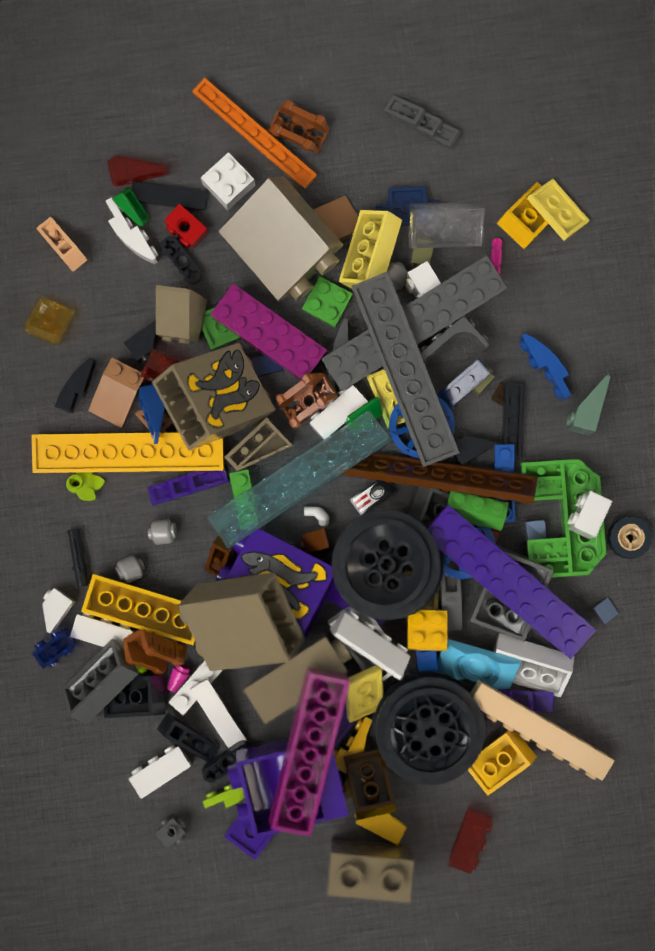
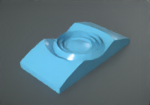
M447 639V651H441L437 660L438 670L444 674L450 675L457 680L469 679L477 682L479 679L491 687L500 690L511 688L521 664L519 659Z

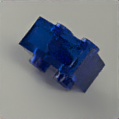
M66 627L62 630L60 628L56 629L50 634L51 638L47 641L42 639L34 645L35 649L32 655L42 669L47 666L51 668L59 662L58 658L63 655L68 656L75 651L74 647L77 642L74 638L70 637L71 634Z

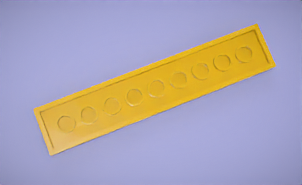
M179 432L160 433L158 444H154L150 433L33 434L32 468L33 473L224 470V438L188 451Z

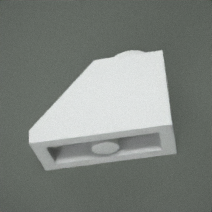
M58 588L49 589L43 597L45 601L42 605L46 629L49 633L55 632L76 602Z

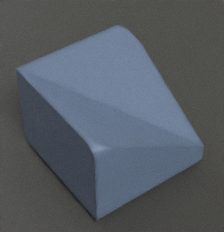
M545 520L524 523L526 540L546 539Z

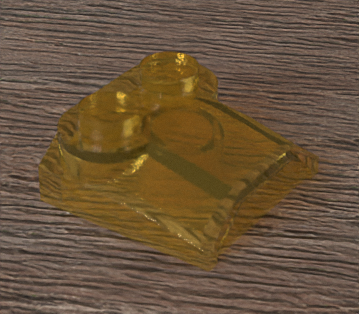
M41 295L23 325L24 330L47 343L59 344L64 339V334L75 314V310L46 299Z

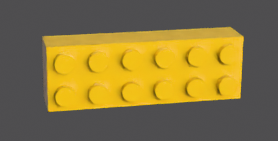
M93 574L81 612L140 630L146 629L150 633L155 632V634L195 645V639L188 625L180 617L178 605L182 600Z

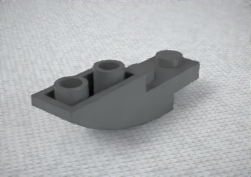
M453 560L446 565L453 570L459 571V565ZM443 575L441 582L442 611H447V631L462 630L461 579H454Z

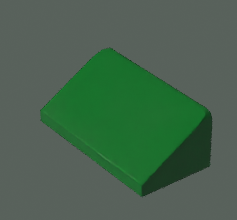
M373 398L347 416L345 425L352 434H356L382 416L379 398Z

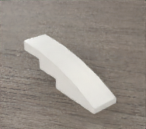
M208 678L190 688L228 748L241 740L247 741Z

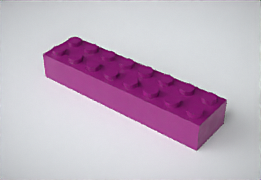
M308 666L306 668L269 817L272 830L311 836L350 684L346 674Z

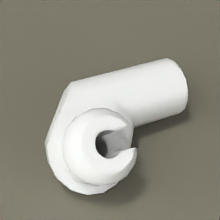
M304 506V516H315L319 520L320 526H327L329 524L330 517L322 507Z

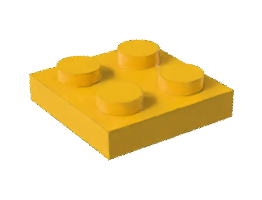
M420 610L408 616L407 649L447 651V611Z

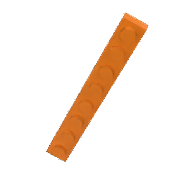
M205 77L194 88L192 93L302 189L305 190L317 177L314 171Z

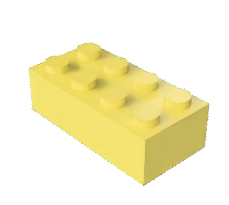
M360 210L340 275V283L352 289V286L387 272L402 219L389 211Z

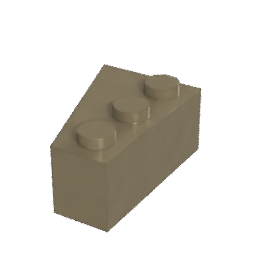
M265 417L225 454L224 458L236 471H239L293 445Z

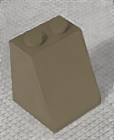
M156 285V335L167 343L179 341L180 344L188 346L190 343L198 344L207 299L191 289Z

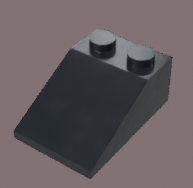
M164 675L135 677L104 707V718L165 715Z

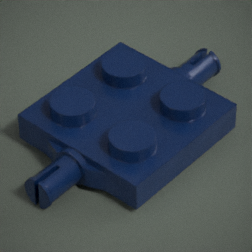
M426 186L388 188L387 204H376V211H389L402 219L401 226L428 225L429 209H440V200L428 201Z

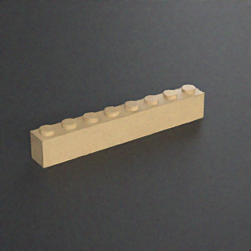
M479 679L470 692L480 710L487 713V718L494 722H497V720L504 723V728L511 732L514 730L520 733L519 736L528 742L530 740L537 742L536 746L544 751L549 749L557 759L561 761L563 759L568 760L571 767L576 770L580 768L585 770V774L593 780L599 778L603 781L615 761L610 755Z

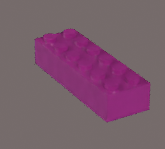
M235 284L231 285L210 314L212 319L300 381L304 374L313 373L321 362V358L327 353V349Z

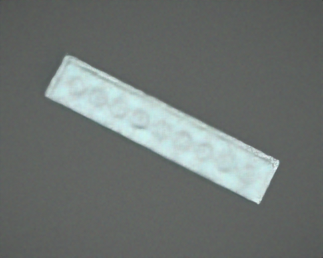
M367 411L207 518L229 549L391 442V439L371 412Z

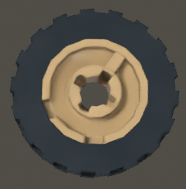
M627 516L613 523L609 528L610 531L607 537L610 549L615 552L614 554L621 556V558L634 559L643 556L649 550L653 536L648 524L642 521L643 519ZM631 534L633 536V540L629 541L628 538H626V536Z

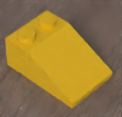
M538 182L497 222L523 249L549 224L527 199L530 194L542 187Z
M506 730L481 750L477 760L468 771L488 796L529 767L537 756L516 730L513 732Z

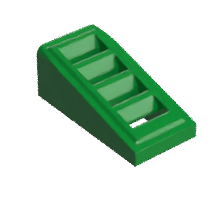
M130 187L122 190L112 198L115 204L140 227L150 219Z

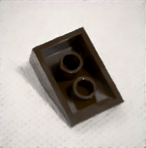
M379 749L344 756L357 820L396 812L386 763Z

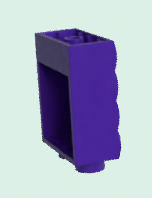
M289 738L236 751L237 764L227 766L232 790L243 788L246 800L236 804L241 827L252 825L254 838L283 832L271 829L269 817ZM332 751L314 824L349 816L334 751Z

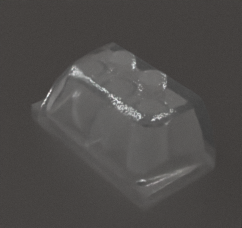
M469 203L411 204L409 206L410 231L408 247L482 246L485 208Z

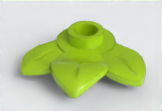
M76 472L75 475H71L67 479L66 487L71 493H76L79 499L93 501L96 499L94 492L102 488L105 480L99 476L92 475L93 472ZM74 483H79V486L73 487Z

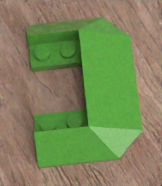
M580 459L521 463L520 474L538 476L534 501H560L562 538L526 540L528 558L553 569L551 577L589 575L606 555L604 520L597 536L591 539L569 530L570 524L567 522L571 513H574L578 508L575 504L580 495L582 496L592 491L602 496L600 476L591 471Z

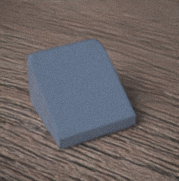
M608 597L592 607V610L602 624H606L619 614Z

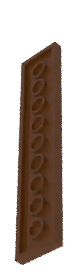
M351 448L347 449L340 467V474L348 477L356 476L368 480L376 479L387 483H402L407 486H422L427 489L435 488L443 491L500 498L501 500H514L521 503H534L538 476L445 462H436L423 467L421 460L418 458Z

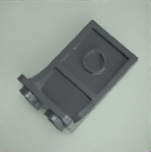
M463 316L457 322L454 321L446 326L447 329L443 334L439 332L432 339L431 345L428 347L424 345L419 351L425 364L453 340H469L482 353L487 350L489 340L485 334L479 333L475 329L476 325L470 318L466 319Z

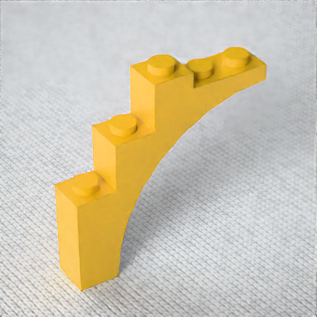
M365 716L363 719L358 720L355 726L357 732L355 736H350L346 744L349 747L348 750L342 747L339 750H334L338 770L347 774L344 756L364 752L366 736L372 723L371 718ZM346 778L342 786L345 789L343 793L352 799L349 781ZM390 813L361 820L356 818L355 820L356 824L396 845L399 844L407 828L406 824L393 817Z

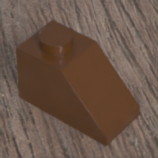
M324 528L303 534V539L299 540L302 551H306L307 554L329 549Z
M224 530L212 543L205 566L206 571L218 576L225 564L229 566L235 554L233 547L237 537Z

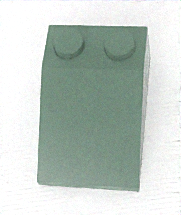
M606 375L578 406L571 413H568L565 423L568 425L567 430L587 436L596 432L611 376Z

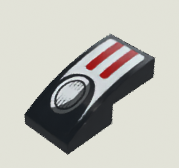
M376 480L352 497L350 501L359 514L362 515L393 493L394 490L389 483Z

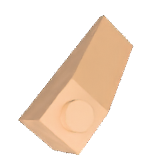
M51 216L36 228L72 272L87 261L82 252Z

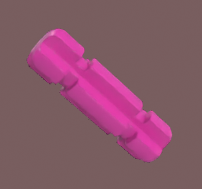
M494 238L492 240L490 261L497 273L500 274L501 267L499 266L501 264L503 241L502 239Z

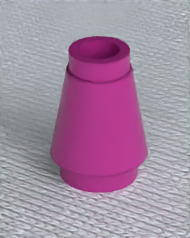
M184 664L178 667L173 666L167 689L177 693L191 675V669Z

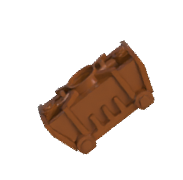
M286 100L279 106L267 131L318 155L328 135L329 126L323 115L316 116L295 106L291 100ZM280 112L289 116L293 123L289 121L287 123L283 122L282 117L279 116ZM296 127H302L304 133L299 136L293 133V130ZM316 129L325 134L324 136H313L310 131Z
M306 373L299 383L287 392L278 394L275 399L290 420L289 424L295 429L300 427L302 422L307 421L318 410L327 407L330 404L329 402L338 398V395L324 373ZM324 380L325 383L322 385L321 390L317 389L315 391L317 383ZM329 392L332 393V394L323 396V393H329ZM309 395L314 399L313 404L310 406L306 403V398ZM293 401H300L296 409L287 408Z
M146 629L138 630L124 638L125 660L128 665L136 664L152 670L155 675H160L166 671L168 662H172L177 667L185 663L186 645H180L176 640L165 639L161 635H155V632H147Z

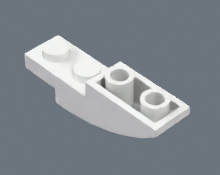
M112 197L106 200L114 215V218L108 220L121 241L144 260L153 264L158 263L155 258L158 254L153 245L151 247L148 246L146 241L149 238L144 229L140 231L138 226L132 228L133 226L129 218L124 219L121 214L123 210L115 204Z

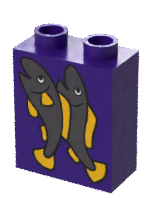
M255 526L251 533L243 530L233 547V551L239 553V556L233 567L226 564L222 567L216 581L275 572L305 641L335 584L332 566Z

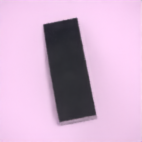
M94 358L86 360L70 376L61 390L54 407L73 413L77 397H86L97 362Z

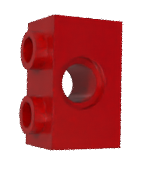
M180 204L164 219L167 225L165 227L166 230L172 235L176 233L180 237L179 241L187 248L190 246L192 249H195L209 233L208 229ZM183 225H189L190 229L183 232L180 230Z

